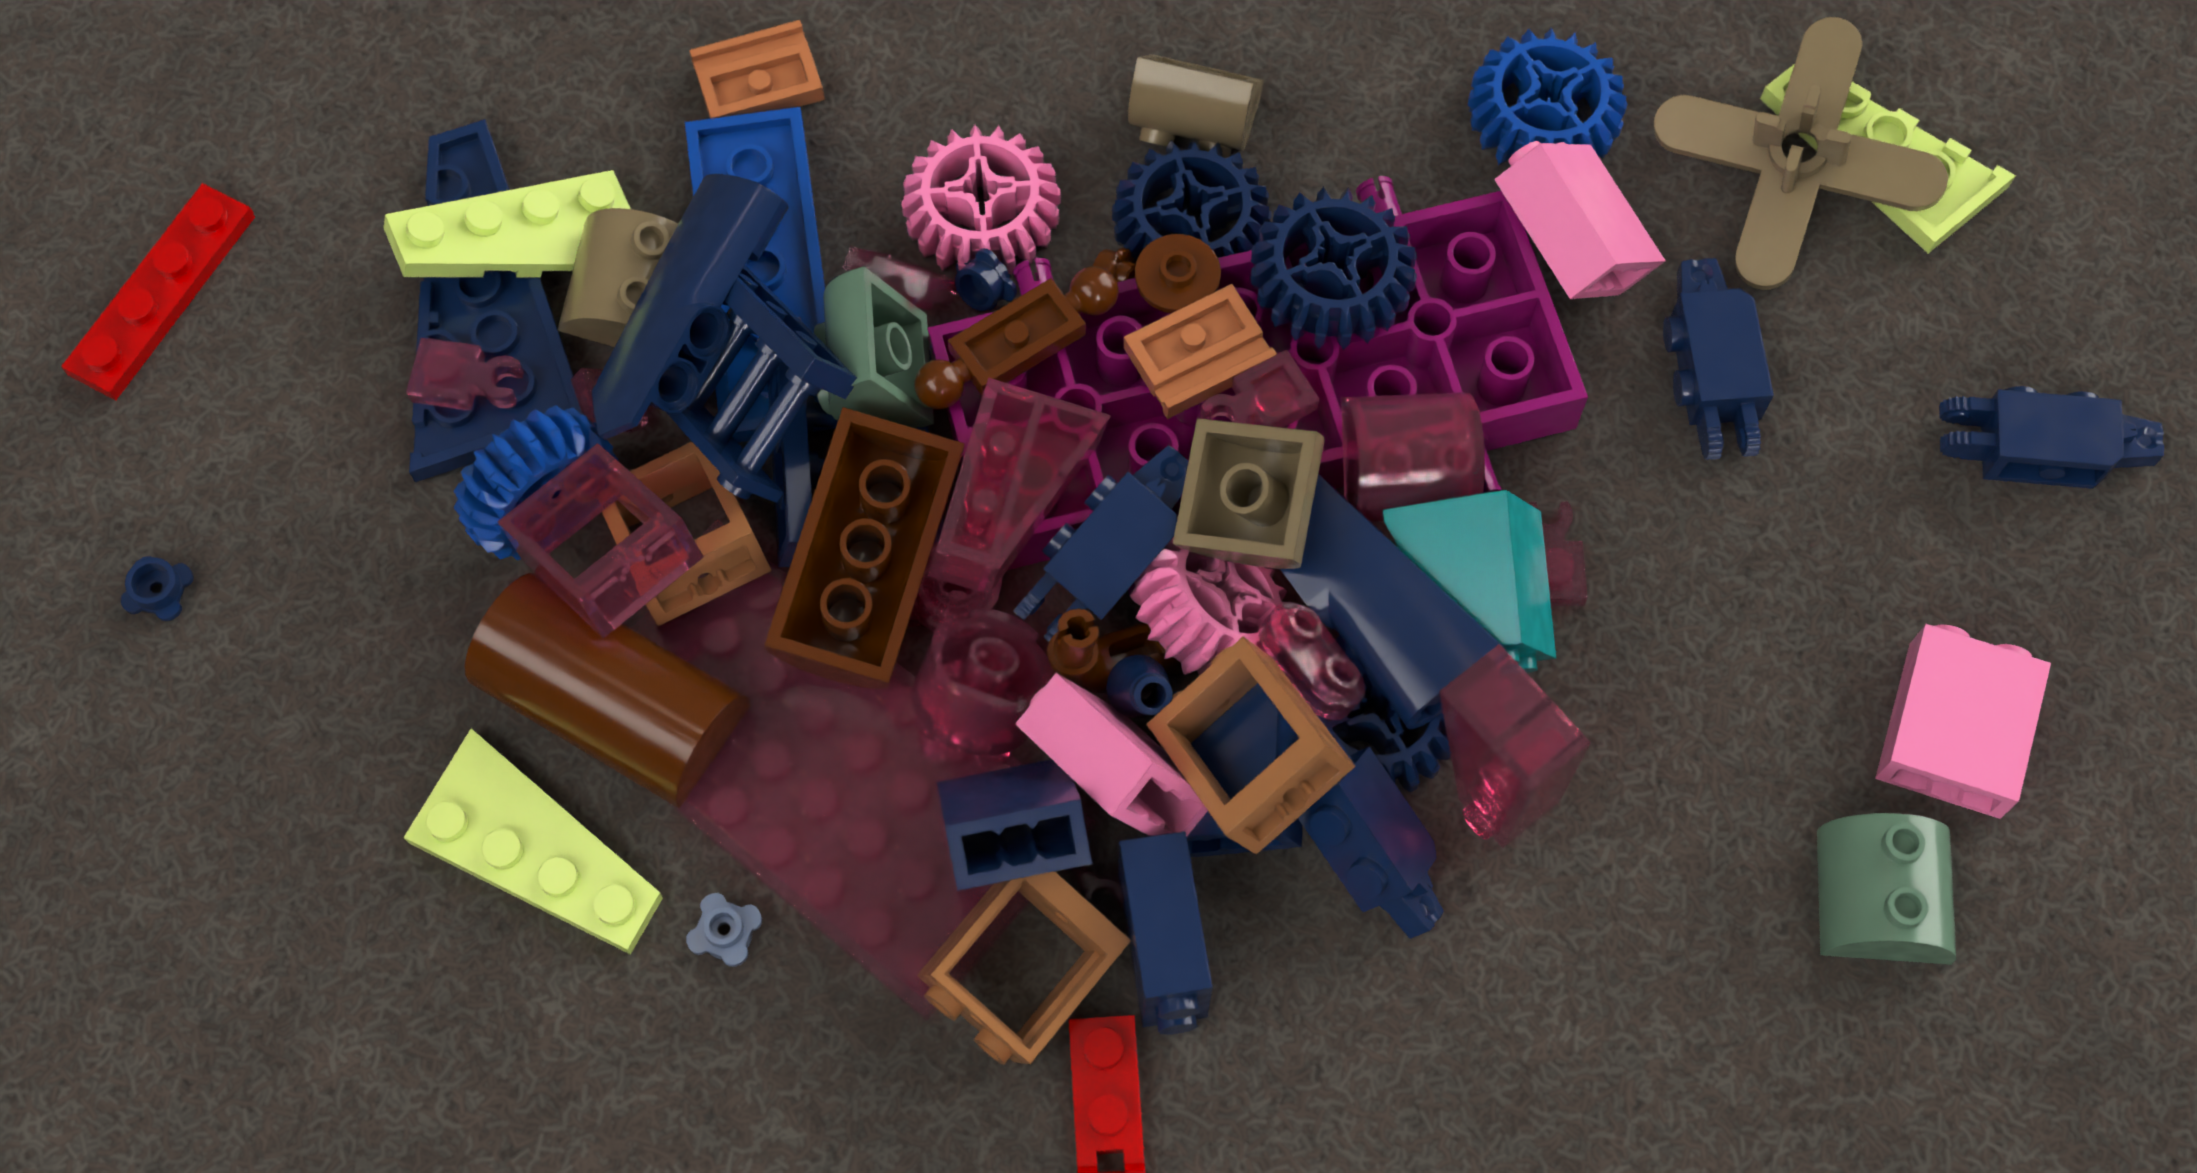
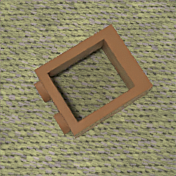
M693 442L592 489L634 584L657 626L772 571L735 495L717 481L720 472ZM713 487L730 523L644 563L628 527ZM703 573H709L704 578H698Z
M1244 636L1233 646L1218 653L1213 659L1211 666L1184 690L1175 693L1172 701L1147 723L1149 729L1223 833L1256 855L1355 767L1354 763L1274 659ZM1258 683L1299 736V739L1237 795L1230 799L1191 743Z
M1054 871L994 883L916 976L930 987L924 996L937 1010L953 1021L961 1015L979 1031L974 1041L991 1058L1002 1065H1005L1009 1059L1014 1063L1031 1064L1131 940ZM1019 891L1080 946L1084 952L1016 1034L956 981L949 972L1016 892Z

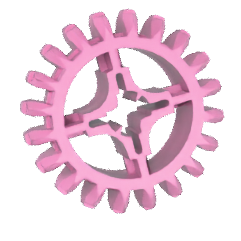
M974 124L970 131V137L962 139L951 129L947 137V146L931 140L927 148L928 157L915 156V161L912 164L913 174L906 175L904 180L905 196L902 200L903 216L907 219V232L912 240H918L919 251L923 254L924 258L936 254L937 265L940 266L942 271L957 260L960 271L966 266L964 263L976 258V253L980 249L985 248L997 256L998 260L1005 265L1008 273L1011 275L1016 267V255L1020 259L1029 260V263L1032 264L1033 259L1036 257L1035 246L1047 248L1051 240L1050 229H1056V225L1059 223L1058 205L1061 203L1060 188L1055 183L1054 168L1052 164H1044L1043 153L1040 151L1039 146L1026 149V141L1021 133L1009 141L1004 140V132L999 125L991 136H982L981 131ZM993 172L1005 175L1007 177L996 175ZM965 174V176H963V177L960 178L959 180L953 181L954 179L958 178L959 176H962V175ZM978 187L983 188L984 199L987 200L985 201V215H980L979 202H975V200H978ZM1012 220L1010 223L997 228L1002 222ZM953 224L964 225L970 228L972 231L959 228Z
M1173 537L1134 582L1136 587L1130 594V597L1141 606L1135 618L1149 625L1151 632L1147 640L1158 641L1166 650L1164 659L1174 657L1181 662L1184 675L1197 671L1200 676L1211 666L1213 659L1218 653L1233 646L1242 636L1272 657L1276 662L1281 657L1280 654L1286 649L1287 639L1293 633L1288 623L1293 611L1282 602L1287 591L1283 587L1275 585L1272 579L1275 572L1274 569L1239 564L1196 554L1174 545Z

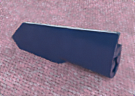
M709 174L703 178L592 390L594 416L598 434L602 439H609L638 426L649 405L672 414L680 413L694 401L729 338L730 323L728 315L721 308V305L747 260L758 261L789 208L788 204L776 193L757 182L733 175Z
M1318 473L1301 567L1281 569V571L1313 614L1327 627L1337 630L1409 729L1423 726L1439 716L1480 681L1475 670L1501 655L1505 650L1504 645Z

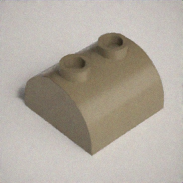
M1157 55L1137 57L1129 100L1128 122L1129 125L1141 127L1140 140L1157 145L1167 146L1171 140L1174 142L1176 135L1189 139L1196 138L1200 145V150L1209 152L1219 141L1223 149L1222 157L1226 159L1230 157L1231 149L1243 151L1246 147L1264 80Z
M609 208L591 213L584 224L557 331L615 347L678 223L656 214L633 209Z
M1197 418L1173 544L1196 554L1239 564L1277 569L1300 568L1325 438L1317 431Z

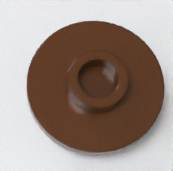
M1171 234L1155 239L1142 250L1135 266V282L1140 295L1152 307L1170 314L1218 291L1220 285L1221 267L1215 252L1202 240L1189 235Z

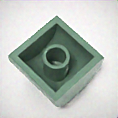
M864 266L839 275L824 290V322L814 327V334L857 379L851 385L854 388L846 399L821 389L817 397L822 409L827 414L832 415L837 421L839 420L842 407L915 429L916 427H926L934 424L933 409L927 407L919 400L914 389V380L918 370L930 361L927 314Z
M1873 813L1842 817L1829 821L1818 828L1820 955L1950 965L1956 961L1951 834L1947 825L1940 821L1917 815Z

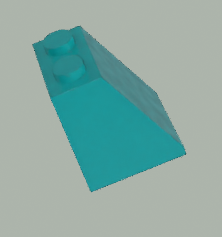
M1507 490L1383 510L1384 523L1399 549L1504 645V652L1482 667H1499V673L1503 675L1525 674L1538 670L1537 661L1556 659L1540 510Z

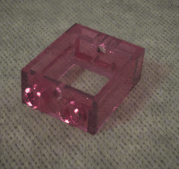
M598 443L497 521L521 559L602 638H605L704 558L683 519ZM561 490L560 494L556 498L552 499L553 494L556 491ZM618 500L643 525L574 579L549 553Z

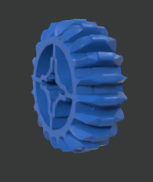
M1551 27L1545 33L1544 39H1538L1528 29L1522 35L1520 43L1507 36L1501 44L1499 51L1490 49L1484 58L1483 66H1479L1478 70L1474 73L1471 85L1473 90L1469 94L1468 107L1469 111L1472 112L1470 120L1472 131L1482 132L1480 137L1482 150L1498 146L1495 156L1498 165L1508 161L1517 150L1534 141L1552 144L1565 142V144L1591 145L1600 158H1604L1610 151L1612 143L1615 141V138L1619 137L1624 123L1622 117L1627 107V96L1622 94L1624 87L1623 76L1612 74L1614 69L1613 59H1596L1598 54L1596 42L1582 48L1577 45L1578 40L1575 32L1566 41L1556 39V35ZM1514 83L1519 89L1517 104L1509 108L1502 92L1506 87ZM1585 97L1592 115L1582 123L1576 116L1578 111L1576 105L1578 100Z
M555 405L550 407L544 414L535 409L530 412L526 420L518 422L513 419L510 422L509 429L500 435L492 434L493 441L485 449L474 451L475 462L462 469L461 474L464 481L459 483L454 489L458 500L453 508L459 515V521L466 528L465 532L476 545H481L487 553L493 552L500 560L510 556L520 560L525 558L530 551L540 555L548 545L554 542L562 544L564 536L573 530L579 531V525L587 517L596 515L595 507L598 503L592 489L617 478L614 468L619 459L614 454L613 446L608 440H604L599 436L596 422L592 423L586 415L580 414L574 407L562 410Z

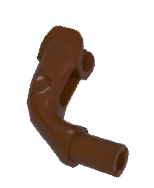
M1071 609L1060 617L1057 628L1058 632L1050 639L1046 652L1049 665L1055 672L1092 693H1107V680L1112 668L1120 660L1131 655H1146L1154 658L1164 667L1168 676L1184 674L1181 662L1174 657L1164 659L1166 651L1158 641L1147 640L1151 632L1148 624L1141 622L1098 636V625L1094 626V617L1090 612L1083 609Z

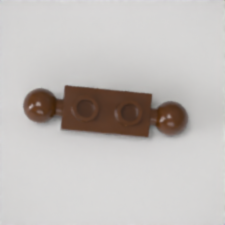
M1098 266L1086 267L1073 277L1069 292L1063 294L1052 278L953 336L948 340V348L955 361L932 360L924 364L918 370L914 380V389L917 397L927 407L941 410L949 408L958 402L962 396L964 384L968 381L973 383L982 397L1003 386L1085 336L1086 323L1079 314L1101 315L1108 312L1115 305L1119 293L1115 277L1105 268Z

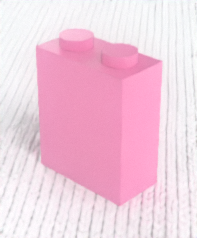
M1539 141L1531 142L1517 150L1508 160L1511 167L1494 179L1570 299L1617 296L1627 291L1666 261L1591 145L1565 144V142L1557 144L1540 143Z
M1925 624L1909 644L1875 779L2001 819L2020 799L2051 663L2032 657L2029 651L2019 646L2010 644L1992 645L1970 638L1966 631L1955 626H1932Z
M1055 673L1046 686L1033 696L1029 707L1016 722V725L1106 812L1149 836L1186 831L1187 837L1208 811L1165 750L1129 717L1122 715L1109 703L1058 673Z

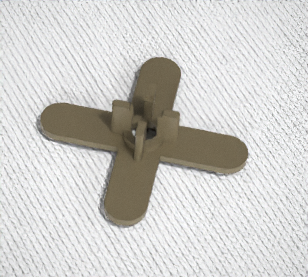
M1837 17L1823 18L1813 23L1806 30L1779 116L1690 95L1672 97L1665 101L1656 112L1654 118L1655 137L1660 145L1668 151L1760 174L1735 256V268L1739 277L1753 288L1760 290L1774 289L1783 285L1791 277L1819 189L1909 211L1929 209L1936 205L1945 193L1948 174L1944 164L1936 156L1927 152L1837 130L1862 49V38L1858 29L1845 19ZM1793 133L1808 134L1815 138L1818 145L1817 152L1810 160L1801 162L1803 147L1792 145L1788 157H1786L1782 151L1784 139Z

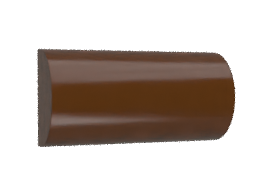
M842 407L764 644L765 650L769 654L793 667L840 683L871 689H885L889 687L965 443Z
M528 573L517 578L495 599L472 637L465 660V675L470 684L679 809L751 706L750 699L744 694L536 573Z

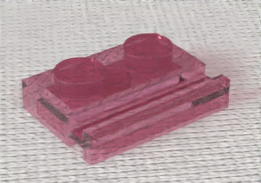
M850 246L842 269L850 271L862 266L866 267L917 307L931 310L934 302L951 304L956 296L955 280L907 261L890 258L891 255L884 252Z

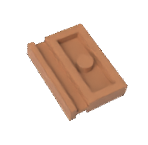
M800 20L689 50L710 119L801 107L825 100L823 87Z
M1233 284L1124 336V349L1153 397L1156 396L1167 419L1275 366L1277 353L1273 347L1269 348L1262 337L1263 331Z

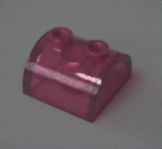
M1469 392L1341 397L1344 495L1370 522L1384 521V509L1483 493L1485 479L1484 436L1477 404Z

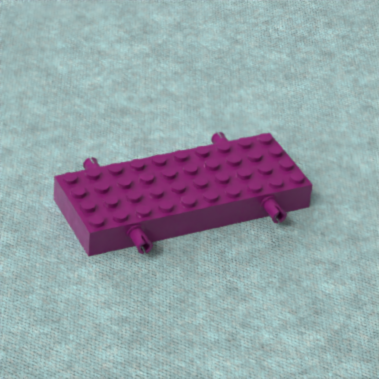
M1378 176V183L1381 188L1378 191L1376 190L1373 178L1362 182L1357 187L1355 192L1361 203L1372 195L1376 202L1374 212L1379 213L1393 208V214L1395 215L1394 227L1407 226L1410 235L1408 246L1415 247L1417 255L1415 267L1413 268L1417 278L1414 290L1409 293L1410 299L1407 309L1403 311V314L1396 313L1394 324L1388 331L1376 327L1374 337L1370 339L1368 344L1354 333L1351 336L1350 344L1344 350L1337 342L1336 337L1327 336L1325 344L1318 349L1314 342L1315 334L1306 332L1301 338L1294 341L1291 335V322L1274 327V323L1271 321L1272 309H1260V305L1257 302L1259 289L1253 288L1251 284V269L1254 267L1251 262L1252 250L1218 258L1221 267V279L1218 290L1233 284L1263 331L1262 337L1269 348L1273 347L1277 353L1276 365L1169 419L1164 415L1163 407L1156 396L1153 397L1124 349V336L1170 314L1157 310L1143 299L1137 289L1135 278L1117 282L1119 288L1118 298L1115 305L1108 312L1096 316L1084 313L1079 314L1086 323L1085 336L982 397L971 381L965 383L961 398L956 404L946 408L945 412L953 440L965 443L960 466L990 574L1051 560L1042 550L1066 523L1075 530L1082 525L1093 512L1084 502L1108 474L1119 482L1127 472L1132 475L1135 474L1168 445L1189 461L1197 418L1317 431L1325 438L1319 474L1335 489L1451 461L1463 497L1501 491L1502 488L1497 482L1487 451L1576 429L1588 399L1525 227L1502 191L1402 214L1393 189L1392 179L1388 176ZM1306 243L1297 247L1285 260L1287 270L1298 266L1299 259L1308 255ZM1039 257L1034 258L1037 270L1035 272L1036 281L1033 278L1029 260L1019 263L1014 268L1013 275L1018 283L1021 296L1050 278L1054 281L1049 260ZM1379 266L1368 270L1367 277L1360 280L1359 289L1362 294L1372 289L1382 278ZM993 312L928 327L931 359L955 361L949 352L948 340ZM1182 494L1172 509L1177 514V519ZM1135 583L1127 590L1129 595L1136 587Z

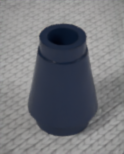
M1131 655L1120 660L1112 668L1107 680V695L1110 703L1119 713L1130 718H1144L1157 715L1172 701L1173 692L1167 672L1157 660L1146 655ZM1150 683V686L1153 688L1152 693L1146 700H1143L1140 697L1141 691L1146 684Z

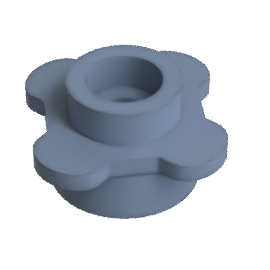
M720 893L707 895L700 903L702 915L697 927L690 930L687 934V945L691 952L696 955L709 953L715 958L723 959L727 966H739L748 958L749 952L747 948L751 943L753 931L761 927V913L754 905L748 904L740 907L728 903ZM723 924L730 926V932L727 935L718 933L719 927Z

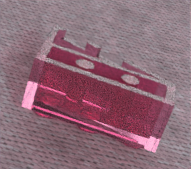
M988 377L928 576L990 595L1097 448L1111 415Z
M1498 644L1441 689L1439 693L1458 797L1465 806L1462 814L1468 825L1478 836L1484 840L1493 837L1504 848L1561 801L1591 742L1511 655Z

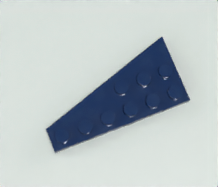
M485 119L429 137L425 193L428 206L510 190ZM485 271L483 277H424V281H420L415 364L418 369L417 401L413 402L412 423L415 426L414 452L410 453L409 473L414 482L474 463L476 460L474 451L485 449L493 441L492 434L500 435L509 429L510 422L513 419L518 422L526 420L530 412L535 409L544 414L550 407L555 405L562 410L574 407L580 414L586 415L588 418L540 278L516 277V273L512 271Z

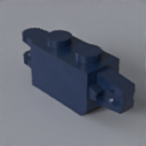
M1716 258L1681 261L1677 271V302L1671 316L1665 317L1663 324L1665 348L1668 353L1676 352L1679 370L1675 371L1673 377L1675 402L1677 406H1686L1689 424L1696 425L1704 459H1720L1724 445L1720 423L1734 422L1737 444L1743 457L1757 456L1761 444L1758 420L1762 419L1774 393L1755 299L1741 288H1727Z
M2016 386L2005 390L1998 389L1991 399L1955 396L1954 398L1949 397L1947 400H1943L1939 405V418H1942V421L1981 427V432L1956 431L1944 434L1940 440V453L1947 457L1982 461L1983 479L2093 489L2108 476L2113 468L2155 466L2164 456L2162 423L2123 415L2122 400L2099 398L2098 395L2091 392L2082 391L2059 395L2038 393L2031 387Z
M1168 445L1135 474L1132 475L1127 472L1119 482L1108 474L1084 502L1093 512L1082 525L1075 530L1066 523L1042 550L1051 559L1043 568L1046 573L1013 611L1025 620L1027 616L1033 615L1044 603L1045 595L1056 583H1059L1076 598L1065 612L1071 609H1088L1102 620L1174 537L1177 514L1172 509L1183 493L1189 461ZM1059 613L1047 627V633L1043 638L1048 642L1058 632V621L1064 613Z
M1328 727L1327 730H1328V731L1331 733V735L1334 737V734H1335V733H1334V732H1331V731L1329 730V727ZM1334 737L1355 767L1300 815L1298 819L1363 913L1380 906L1388 912L1409 939L1426 933L1435 926V922L1440 919L1444 911L1431 889L1433 884L1427 873L1437 859L1434 840L1370 746L1349 755L1340 740Z

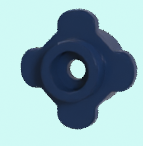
M980 249L976 253V258L964 263L966 266L960 271L957 262L955 286L962 300L970 307L980 311L992 310L997 306L998 301L1002 299L1011 301L1016 297L1017 287L1010 279L1007 268L989 249Z
M151 556L140 558L126 575V592L121 596V605L130 614H138L144 611L156 614L162 621H171L178 617L182 611L180 599L184 589L193 582V572L184 563L171 566L161 558ZM155 585H162V590L159 593H152V588Z

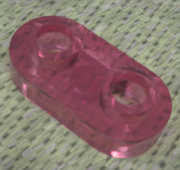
M1284 602L1275 606L1259 627V640L1263 649L1274 659L1316 715L1329 720L1345 718L1362 700L1365 694L1364 680L1357 667L1351 662L1313 610L1292 602Z

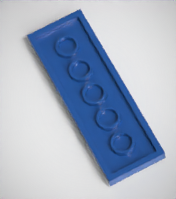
M801 107L685 122L693 196L706 175L725 174L757 182L776 193L788 204L789 208L760 259L758 261L747 260L745 266L797 317H801V321L814 333V327L824 322L823 293L825 281ZM723 304L721 306L726 313L730 309L727 305ZM750 334L716 386L718 411L759 349L755 345L759 338L758 335ZM768 383L732 437L737 443L749 441L769 411ZM812 394L809 395L814 396L815 402H819L817 396ZM814 427L813 432L831 430L836 428Z

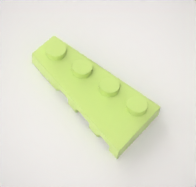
M1794 65L1769 83L1760 98L1778 116ZM1852 82L1837 130L1930 153L1936 156L1947 170L1948 183L1941 200L1929 209L1909 211L1872 202L1927 253L1935 249L2011 185L2016 175L1998 165L1994 171L1969 157L1972 151L1951 138L1947 143H1944L1916 127L1919 122L1917 118L1901 109L1893 112L1883 108L1870 100V91ZM1797 133L1817 151L1818 145L1814 137L1805 133Z
M610 170L385 214L384 231L403 277H483L485 271H512L516 273V277L541 278L542 271H573L584 224L591 213L602 209H630L614 171Z
M472 728L404 836L409 844L630 955L663 899L657 889Z

